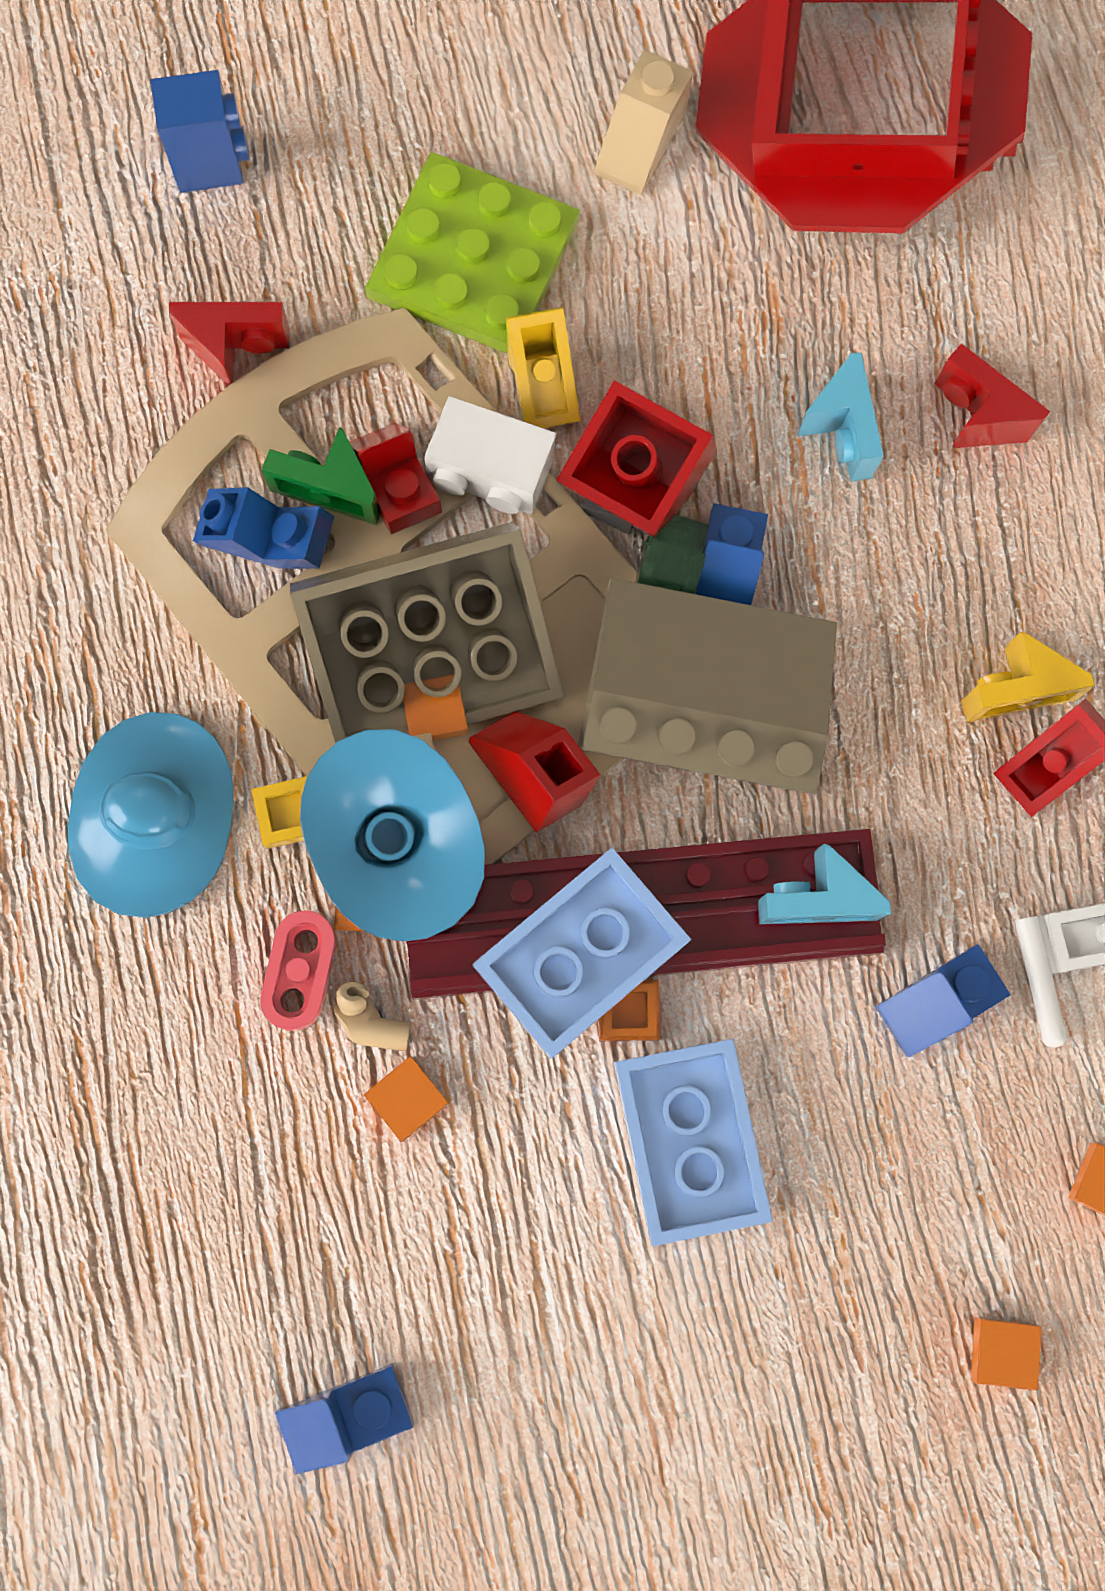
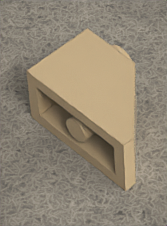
M643 50L620 93L594 167L595 175L642 196L687 111L693 76L692 70L648 50Z

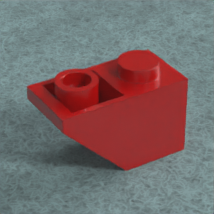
M514 712L475 733L468 740L470 746L536 833L581 807L601 775L566 728L519 712Z

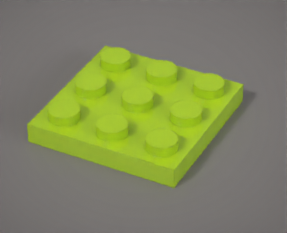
M431 151L365 286L367 298L396 310L406 308L413 317L508 354L506 318L538 312L579 223L580 209Z

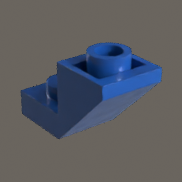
M248 487L208 489L205 502L200 509V519L193 541L207 548L278 569H320L335 516L320 506L277 507Z

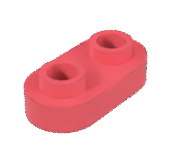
M308 910L294 912L282 920L275 933L261 991L260 1004L267 1020L283 1030H303L312 1025L322 1012L335 957L337 937L332 925L319 913ZM304 933H314L318 939L317 947L310 953H301L297 948V941ZM293 990L301 991L304 996L302 1008L296 1012H288L283 1004L286 994Z

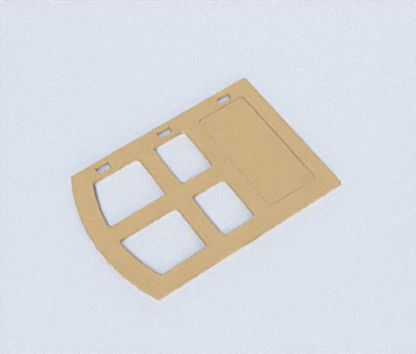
M406 308L358 319L313 336L268 359L230 384L197 411L157 452L131 486L105 530L252 710L250 713L265 731L268 729L305 776L309 775L316 764L315 758L321 757L335 744L328 718H315L269 663L270 654L301 630L290 596V583L404 552L406 548L475 495L467 492L461 496L452 495L437 488L433 481L430 480L441 501L442 513L392 535L381 515L377 524L374 525L325 509L335 516L329 534L335 543L334 547L323 556L320 569H305L241 618L232 617L167 540L165 530L198 483L239 440L250 441L265 459L269 449L288 454L290 450H297L313 456L320 462L280 413L284 406L349 375L386 363H395L405 372L440 414L443 411L448 396L496 412ZM430 360L450 382L437 391L418 372ZM549 472L543 489L559 508L554 509L547 516H544L537 507H535L533 515L528 514L550 541L546 548L529 560L564 698L515 712L566 728L578 744L610 578L645 585L648 584ZM302 502V503L305 505V507L314 506V505H311V504ZM514 712L467 725L468 734L433 741L434 750L448 762L460 779L472 803L480 824L485 846L484 865L497 863L535 832L468 743L470 736ZM583 751L601 774L599 779L624 759Z

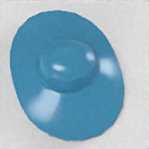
M149 712L125 719L100 737L82 764L74 786L68 821L69 855L77 880L96 903L118 915L150 918L169 914L189 904L206 889L217 874L224 859L229 842L234 809L232 773L220 745L199 723L179 714Z
M395 729L364 730L342 739L317 760L306 778L301 795L300 823L303 840L314 870L324 890L338 910L361 930L379 938L397 941L427 939L454 926L473 906L483 882L485 846L480 824L472 803L460 779L445 758L422 739Z

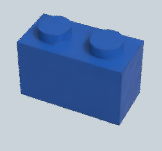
M212 70L150 79L157 130L179 192L184 193L244 184L241 161L250 160L244 126H241L235 92L224 93L219 71Z

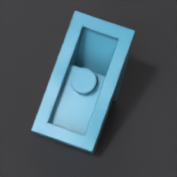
M862 352L853 353L848 356L807 410L797 433L798 436L836 431L835 449L837 458L840 463L847 464L850 482L872 479L884 457Z
M827 844L820 846L814 853L817 892H810L809 882H783L773 885L774 893H766L758 900L759 924L878 921L891 914L890 901Z

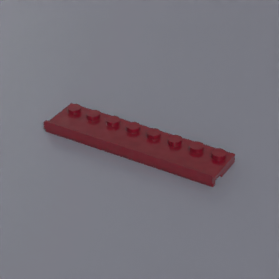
M860 829L617 852L691 939L648 977L870 956L884 953L886 941L885 934L881 932L880 920L759 924L758 900L766 893H774V884L809 882L810 892H817L814 853L823 844L833 848L879 891L871 830ZM603 854L484 865V879L475 902L454 926L427 939L406 941L412 1000L494 992L472 964Z

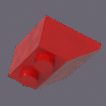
M614 380L556 481L655 538L688 501L716 454L717 448L714 436L711 433Z

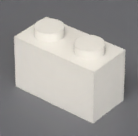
M448 396L424 456L427 477L433 481L437 488L449 494L461 496L467 492L486 499V502L491 507L501 512L516 514L519 510L533 515L555 457L556 433Z

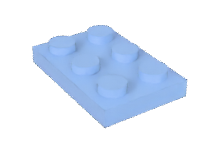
M610 848L472 965L547 1056L553 1059L691 939L613 848Z
M734 1039L614 1062L650 1245L653 1247L773 1222Z

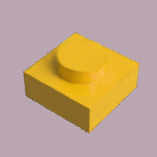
M307 776L251 789L261 840L266 849L304 841L300 823V804Z

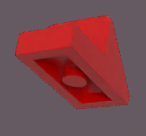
M169 302V314L179 338L228 386L234 382V349H244L255 354L269 353L274 349H289L290 328L282 302Z
M962 343L947 359L934 383L943 391L944 396L953 405L959 408H966L974 414L952 445L954 448L1027 443L1050 413L1047 408Z
M395 422L350 441L375 492L379 513L391 535L442 513L441 501L417 458L413 434L409 428Z
M1085 698L993 774L1032 817L1105 761V719Z

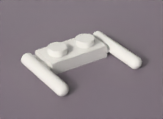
M1105 903L1014 921L1042 1039L1048 1047H1060L1067 1041V1034L1052 974L1105 965Z

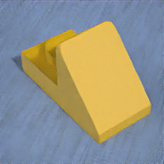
M558 307L507 317L509 366L515 374L522 421L543 429L581 421L563 308Z
M1019 632L1005 648L1011 672H998L978 679V686L962 700V705L967 722L1076 701L1092 689L1095 683L1092 674L1029 634Z

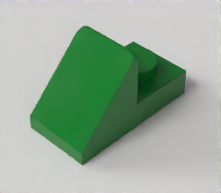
M339 427L324 466L313 456L301 451L290 450L288 454L269 449L262 472L270 492L314 506H320L324 509L374 525L377 524L380 514L375 492L342 428Z

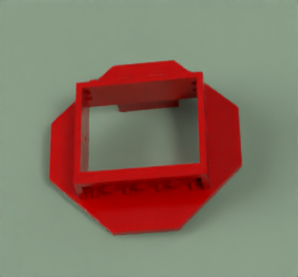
M747 0L706 33L695 125L696 133L792 231L904 234L981 171H992L994 169V161L1001 155L1003 157H1015L1017 143H1023L1026 130L1033 33L997 0ZM957 2L946 135L790 133L803 3Z

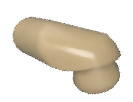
M349 981L338 988L333 1000L334 1013L353 1043L407 1052L411 1022L381 1018L369 997L368 989L362 983Z

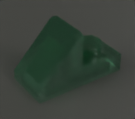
M675 514L655 538L647 534L635 583L694 594L706 560V554L703 553L709 524Z

